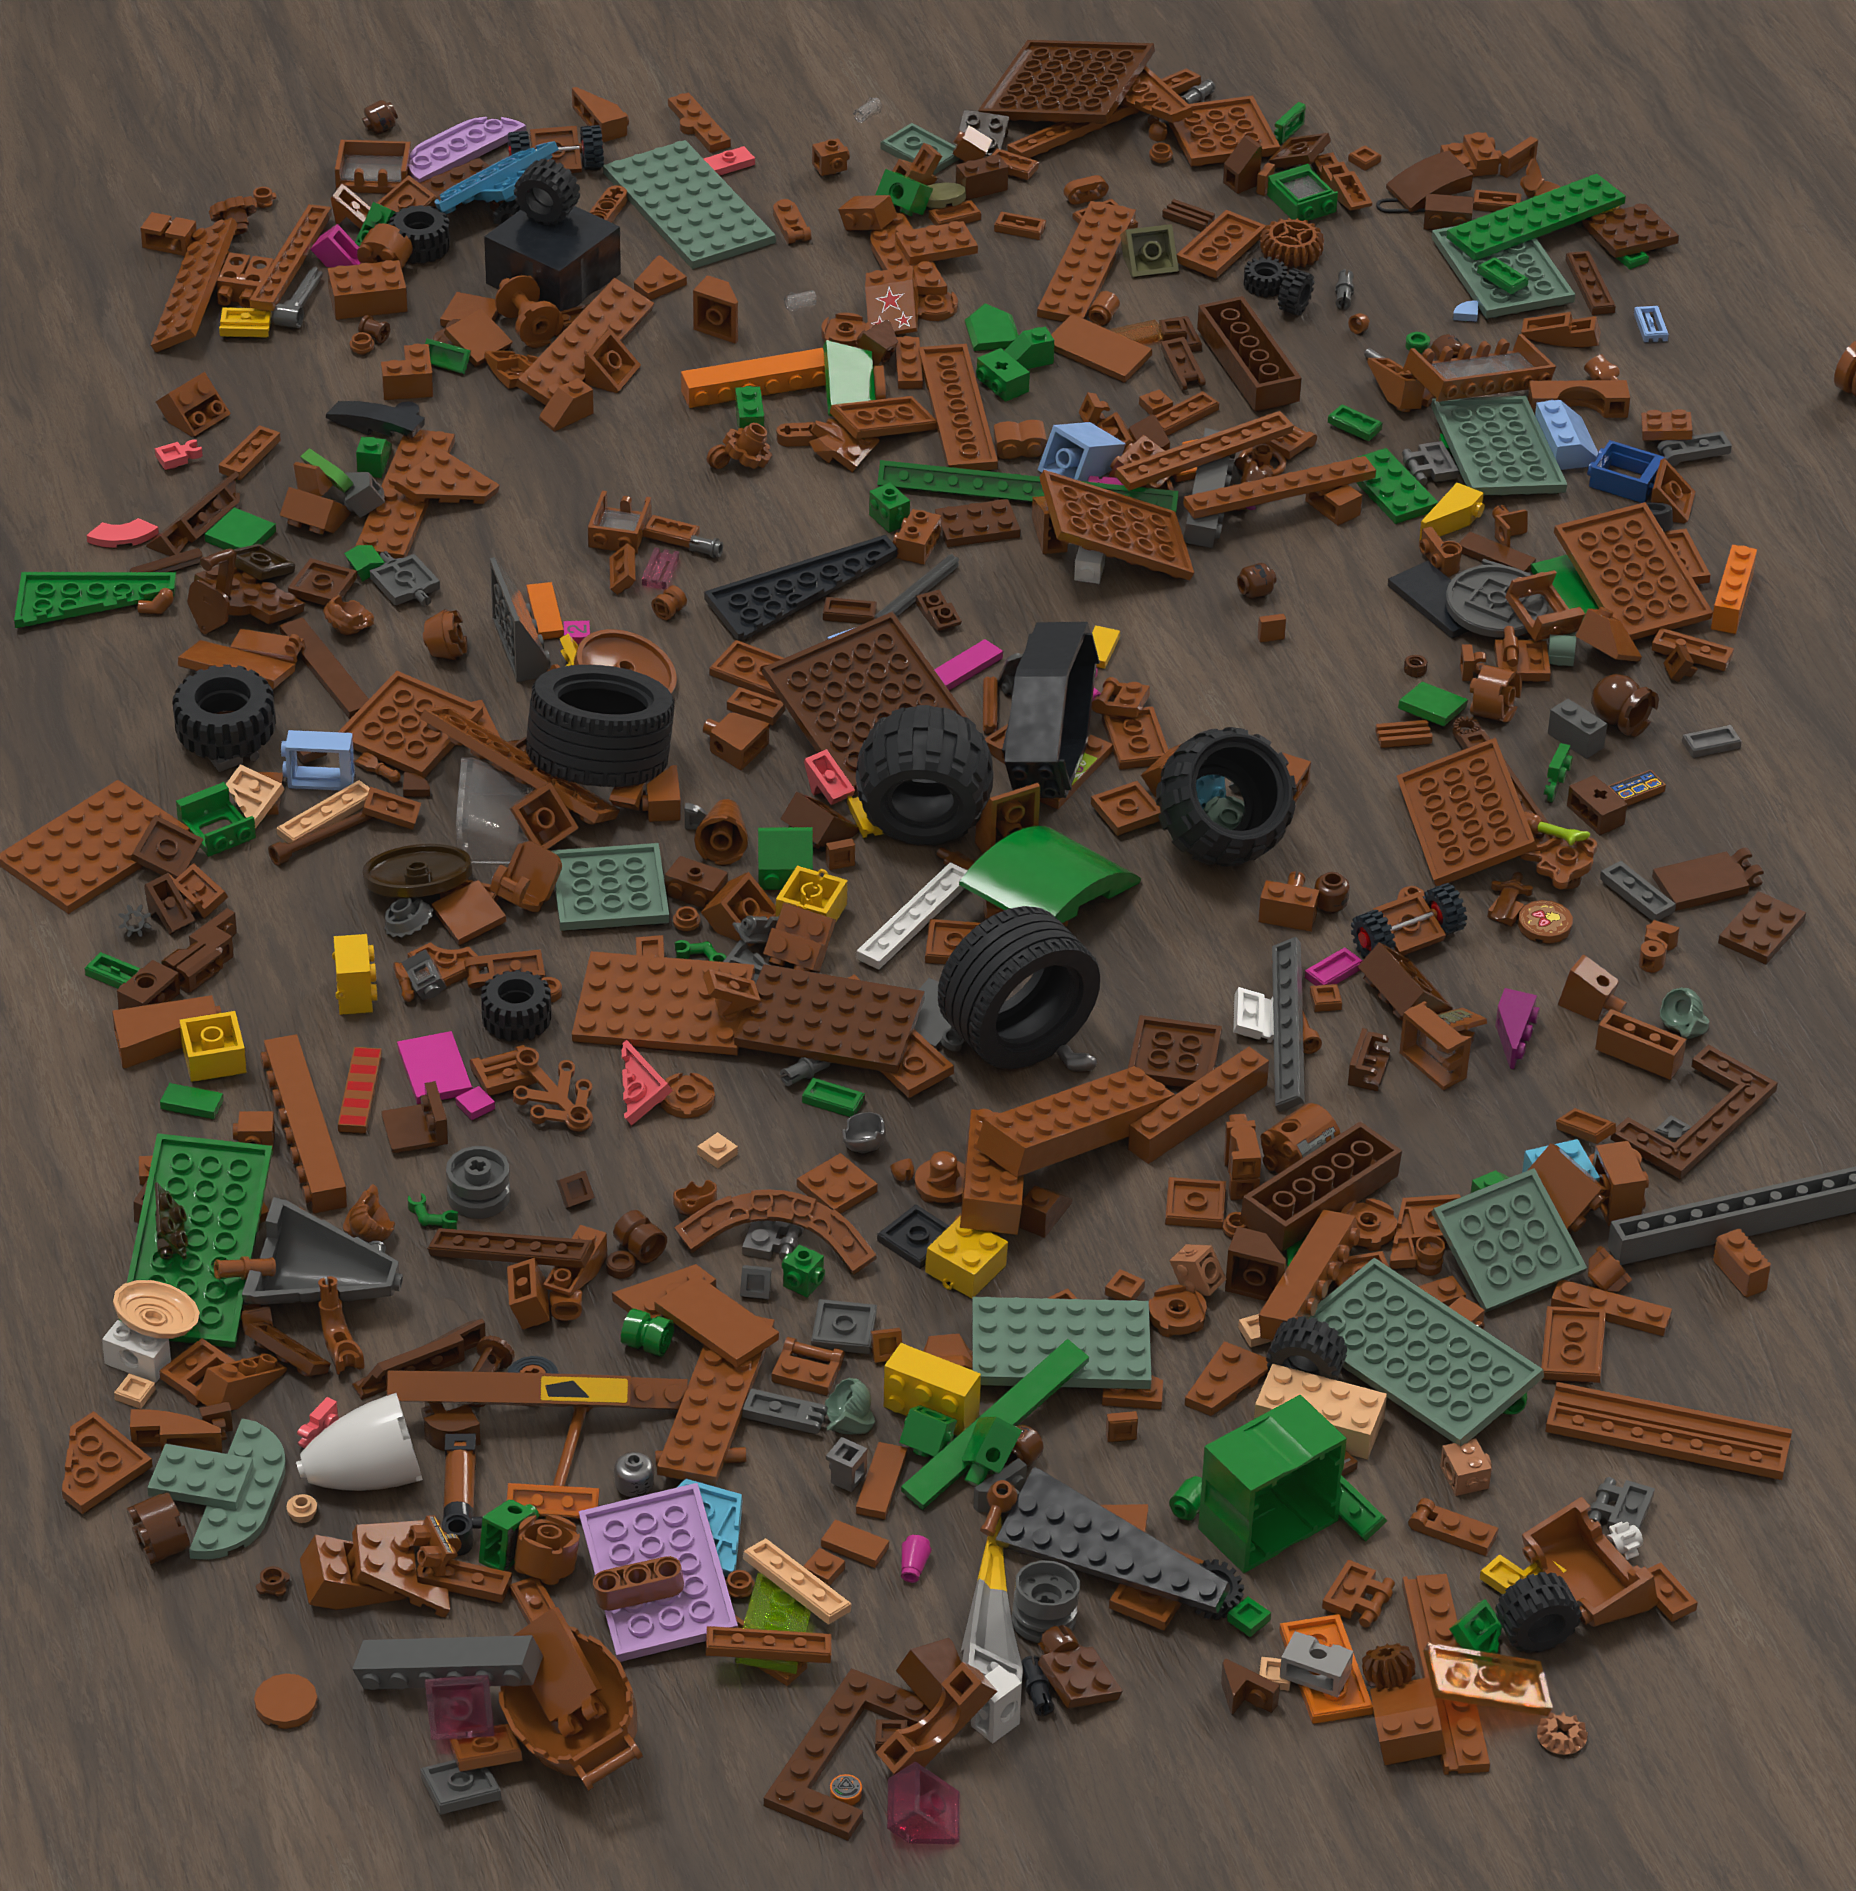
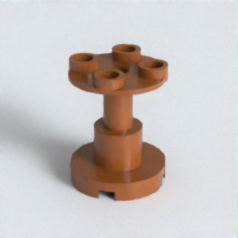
M522 275L511 279L506 278L501 281L500 289L495 297V306L497 311L507 318L518 317L515 330L520 340L532 348H539L551 343L549 339L554 335L558 336L560 334L564 319L554 304L547 301L537 302L540 288L534 278Z

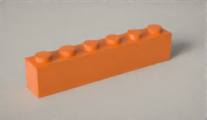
M823 348L681 371V392L689 408L735 401V388L760 387L761 396L826 385Z

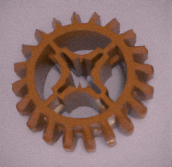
M1288 217L1287 220L1271 221L1270 225L1265 226V230L1262 231L1260 237V248L1266 259L1267 257H1272L1273 261L1278 259L1279 263L1283 262L1287 267L1291 266L1296 269L1297 266L1305 268L1306 264L1313 265L1314 261H1319V257L1324 250V238L1320 228L1315 227L1314 223L1308 224L1307 220L1300 221L1298 218L1291 220Z

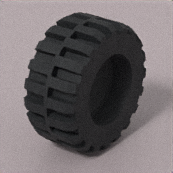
M223 664V667L209 666L204 671L200 669L194 673V676L189 675L185 678L183 684L181 683L173 696L172 704L177 738L186 749L192 753L195 751V754L202 758L207 756L211 760H218L219 756V758L228 760L233 759L234 755H240V758H243L250 752L255 753L258 751L261 745L264 746L274 734L276 716L273 690L268 681L252 669L247 671L243 666L232 667L229 664ZM221 711H235L227 714H214Z

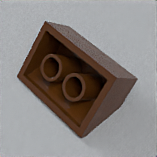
M1380 942L1358 966L1365 974L1363 977L1364 981L1380 991L1377 995L1386 1004H1391L1394 1007L1392 1012L1402 1021L1405 1011L1424 1001L1427 1002L1426 1007L1436 1014L1453 1009L1450 1003L1409 958Z

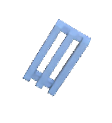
M1635 307L1634 316L1643 341L1649 342V338H1652L1653 342H1658L1659 338H1662L1663 341H1668L1669 334L1659 307ZM1649 312H1653V316L1659 331H1656L1655 326L1653 324V319Z

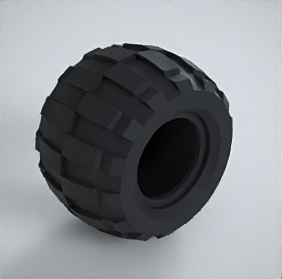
M930 705L903 707L892 711L890 716L882 717L870 730L867 739L863 742L856 767V787L859 801H862L867 819L873 826L879 827L883 834L909 844H943L946 841L964 836L968 833L969 828L976 826L993 789V761L983 733H980L976 729V724L967 717H962L956 711L944 707L939 708Z
M1225 727L1222 730L1209 729L1185 741L1168 758L1160 774L1162 776L1161 782L1158 783L1156 788V805L1160 806L1161 813L1158 818L1163 831L1168 830L1174 839L1172 843L1181 852L1187 851L1193 855L1192 859L1207 865H1213L1217 862V865L1221 864V866H1236L1256 860L1274 848L1283 838L1285 829L1291 824L1296 802L1293 800V796L1297 790L1294 775L1290 776L1287 769L1289 762L1282 752L1277 753L1270 746L1271 741L1259 734L1250 735L1248 730L1242 728ZM1206 775H1219L1232 781L1237 786L1243 797L1244 813L1235 829L1229 830L1221 827L1206 815L1197 797L1196 780Z

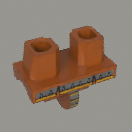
M435 1515L426 1516L423 1525H411L406 1536L410 1546H420L417 1553V1561L420 1566L432 1567L436 1576H445L447 1562L450 1559H455L458 1555L457 1552L461 1548L459 1537L456 1534L443 1532Z

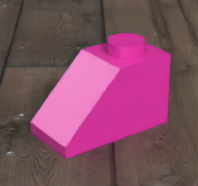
M338 224L322 234L310 249L326 267L333 268L336 266L360 264L357 257L359 246Z

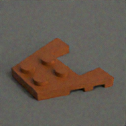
M1460 1194L1402 1199L1390 1256L1389 1267L1391 1269L1416 1267L1417 1259L1413 1246L1416 1245L1417 1240L1422 1236L1435 1235L1441 1238L1444 1243H1447L1431 1212L1438 1206L1461 1198Z
M424 1520L356 1525L352 1532L356 1578L393 1595L395 1591L410 1598V1603L418 1607L425 1604L436 1609V1615L446 1618L450 1611L448 1589L417 1582L414 1546H410L406 1539L411 1525H423Z

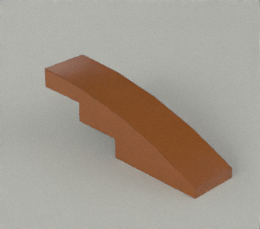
M1333 152L1318 155L1314 159V162L1311 164L1322 181L1334 192H1338L1337 200L1350 211L1372 206V201L1355 171L1349 172L1344 161L1338 162Z

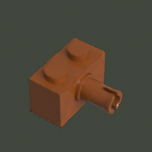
M1296 871L1289 874L1287 884L1266 880L1260 897L1258 922L1312 932L1317 916L1319 890L1303 887L1306 878L1303 873L1299 872L1297 879H1295Z

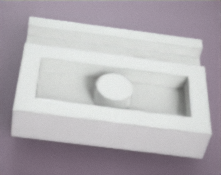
M1238 987L1234 998L1233 1032L1258 1040L1263 1037L1267 1039V1042L1272 1043L1274 1039L1273 997L1270 1000L1264 998V994Z

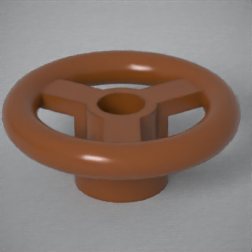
M1267 444L1248 448L1238 456L1239 458L1245 455H1252L1250 460L1255 461L1258 467L1268 465L1272 469L1274 476L1280 475L1286 468V459L1283 454ZM1272 456L1279 462L1276 469L1270 465Z

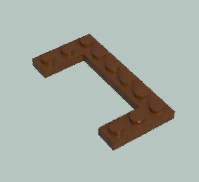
M1709 1044L1692 1059L1691 1067L1732 1089L1728 1095L1675 1143L1629 1117L1616 1127L1617 1132L1612 1134L1610 1138L1615 1143L1629 1141L1631 1147L1637 1150L1642 1158L1679 1179L1777 1091L1778 1083Z
M851 1668L764 1796V1806L849 1841L863 1820V1810L811 1788L864 1709L891 1720H907V1726L909 1727L921 1721L931 1711L915 1693Z

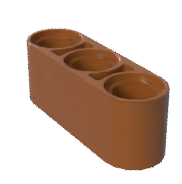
M665 1556L600 1571L593 1579V1587L598 1607L610 1611L674 1597L682 1592L684 1579L680 1561L675 1557Z

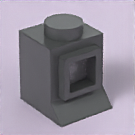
M426 949L401 962L416 992L423 1001L427 998L436 997L442 990L447 988L434 960Z

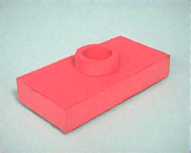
M744 146L704 158L719 176L755 165V157Z

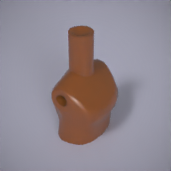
M1602 354L1592 358L1584 366V370L1589 374L1591 380H1619L1617 378L1620 374L1619 368L1607 361Z
M553 1290L550 1291V1307L554 1318L567 1321L580 1317L582 1313L581 1290H577L570 1296Z

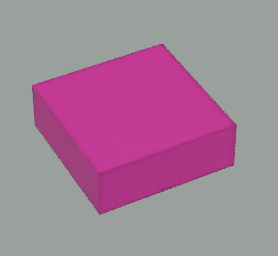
M480 1086L455 1097L456 1105L471 1120L495 1109V1101Z

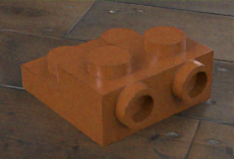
M1486 132L1464 135L1463 143L1441 145L1440 153L1450 151L1474 174L1473 177L1498 174L1502 153L1500 150H1495V140L1493 137H1488Z
M783 903L776 928H771L763 954L770 956L769 962L785 966L787 961L795 964L794 969L820 972L836 919Z

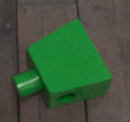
M998 1417L978 1418L962 1457V1461L971 1466L965 1481L973 1486H978L984 1482L987 1474H999L1022 1430Z

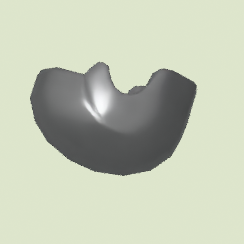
M873 1112L859 1113L848 1118L846 1131L845 1129L842 1130L845 1146L851 1151L859 1153L877 1150L886 1138L884 1119L880 1114Z

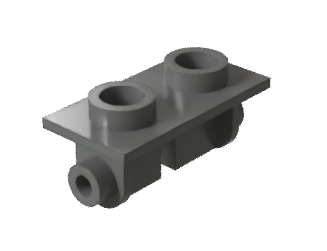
M747 916L742 920V923H733L732 925L745 943H767L771 928H776L779 916L769 917V919L767 917Z

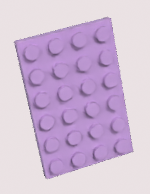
M698 1483L579 1511L595 1575L606 1569L665 1556L675 1557L681 1563L684 1588L680 1594L621 1609L604 1610L616 1658L620 1662L706 1641L707 1626L738 1628Z

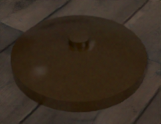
M416 844L391 849L373 857L363 867L364 884L370 891L384 896L402 898L428 896L453 889L464 883L472 874L470 855L460 848L444 844Z

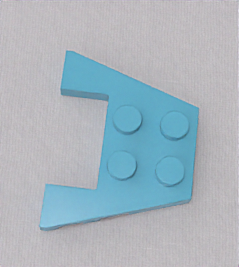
M685 1479L678 1487L698 1483L723 1575L728 1577L731 1572L736 1570L743 1504L742 1494Z

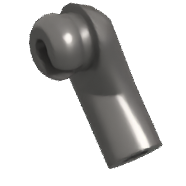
M1062 1045L1057 1050L1058 1056L1066 1067L1073 1072L1092 1071L1096 1067V1058L1088 1053H1074L1068 1045Z

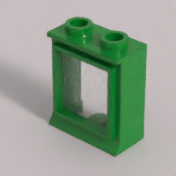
M1309 164L1268 176L1267 196L1292 220L1298 218L1300 221H1309L1337 211L1338 192H1334L1311 170Z

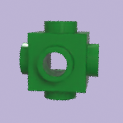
M798 1245L792 1253H788L783 1259V1287L808 1298L824 1279V1256L814 1250Z

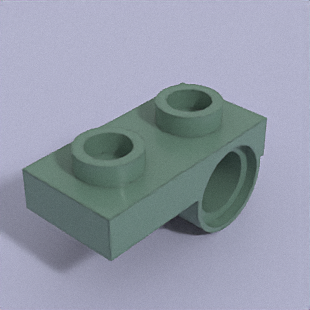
M1575 632L1565 635L1550 634L1548 638L1549 664L1558 666L1574 665Z

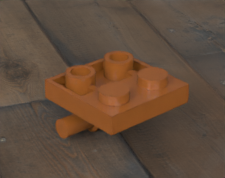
M1506 626L1504 628L1505 638L1503 640H1495L1494 644L1496 667L1516 671L1521 675L1522 681H1550L1551 672L1547 641L1518 640L1515 637L1514 628Z

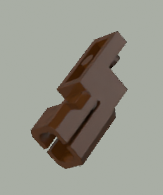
M226 908L189 936L190 946L188 948L177 949L161 961L162 965L178 972L179 985L182 991L186 993L192 992L223 969V964L234 957L232 937L237 933L235 912Z

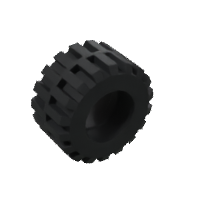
M546 159L534 161L520 176L514 186V195L517 196L515 200L517 204H520L521 211L525 212L526 216L530 219H535L537 223L543 222L544 225H550V223L556 225L558 222H562L580 198V186L576 184L578 181L576 177L572 176L571 171L564 168L563 164L560 162L557 164L552 159L549 161Z
M424 205L408 206V208H402L399 212H395L389 220V225L400 229L399 234L404 238L407 236L412 243L413 251L408 259L410 263L432 262L442 258L443 254L448 252V248H450L449 219L439 209Z
M515 970L514 972L504 971L503 974H496L493 976V979H488L481 990V1010L484 1027H487V1031L490 1034H495L496 1038H506V1041H524L526 1038L530 1040L535 1038L536 1034L541 1035L544 1029L549 1027L552 1017L551 990L548 988L546 980H542V977L538 974L533 975L530 971L521 972V970Z
M1299 1316L1298 1319L1294 1317L1289 1318L1287 1322L1281 1323L1277 1329L1266 1356L1267 1368L1270 1371L1272 1364H1277L1337 1380L1347 1356V1346L1344 1345L1345 1340L1342 1336H1338L1339 1332L1335 1328H1330L1329 1324L1324 1321L1319 1322L1313 1317L1307 1319L1305 1316Z
M1539 1572L1537 1575L1531 1574L1524 1579H1519L1513 1586H1509L1505 1590V1594L1500 1596L1498 1599L1499 1603L1496 1604L1495 1608L1497 1619L1512 1646L1518 1651H1525L1526 1653L1544 1652L1546 1649L1555 1648L1559 1643H1563L1567 1640L1568 1636H1571L1576 1631L1574 1628L1579 1626V1618L1582 1617L1580 1607L1567 1583L1561 1576H1557L1556 1573L1552 1572L1549 1574Z

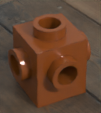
M838 138L812 144V164L821 176L847 170V160L850 159L849 150L846 146L844 147Z

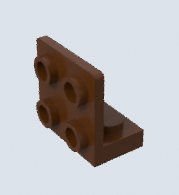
M436 1081L424 1083L425 1095L420 1096L421 1104L381 1112L392 1153L448 1144L447 1118Z

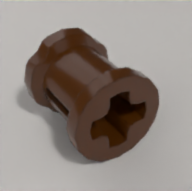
M365 315L358 327V333H367L379 343H384L388 339L391 330L389 323L385 321L380 323L370 315Z

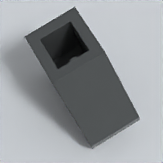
M369 472L346 473L354 484L345 492L344 503L350 512L354 511L362 518L385 503L384 489Z

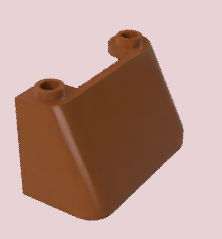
M1583 1497L1578 1498L1522 1534L1525 1546L1522 1548V1552L1530 1564L1536 1562L1538 1567L1543 1572H1546V1574L1556 1573L1557 1576H1561L1565 1580L1580 1607L1582 1617L1579 1619L1584 1625L1589 1623L1592 1627L1647 1612L1658 1605L1654 1576L1645 1566L1641 1569L1638 1565L1632 1567L1602 1533L1601 1524L1598 1521L1594 1522L1591 1518L1589 1519L1588 1511L1591 1510V1506ZM1554 1562L1562 1566L1567 1571L1563 1573L1562 1570Z

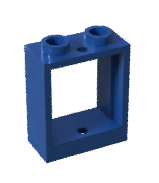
M1609 440L1605 448L1599 450L1596 461H1592L1589 465L1587 475L1590 476L1589 487L1644 503L1652 494L1660 460L1665 457ZM1610 465L1642 474L1640 479L1608 470Z

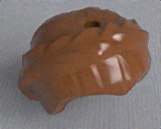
M341 595L331 599L324 607L325 619L343 635L358 633L360 630L375 624L374 616L369 610L354 600L343 602Z

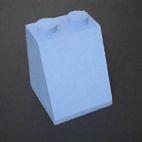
M1091 422L1053 425L1038 471L1043 472V470H1047L1078 481L1088 482L1089 476H1099L1100 478L1111 471V463L1118 455L1122 456L1126 444Z

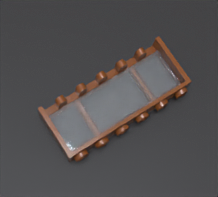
M1519 334L1513 351H1508L1510 343L1503 338L1499 340L1494 353L1489 354L1491 345L1487 341H1483L1479 345L1476 356H1471L1473 348L1465 343L1461 346L1458 357L1453 359L1454 350L1450 346H1445L1438 361H1433L1435 353L1430 348H1427L1423 355L1415 348H1411L1402 371H1410L1436 398L1435 401L1441 402L1528 390L1529 381H1551L1556 366L1523 334Z

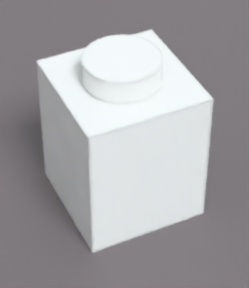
M1079 546L1075 560L1074 580L1099 584L1105 566V554L1094 550H1085Z

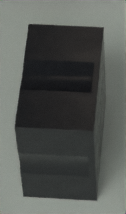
M576 206L562 222H558L556 225L551 223L550 225H544L543 222L537 223L535 219H530L526 216L525 212L520 210L484 236L486 284L500 289L501 281L506 278L511 279L522 275L531 276L540 288L537 302H550L559 311L577 307L586 297L600 290L621 274L620 226Z

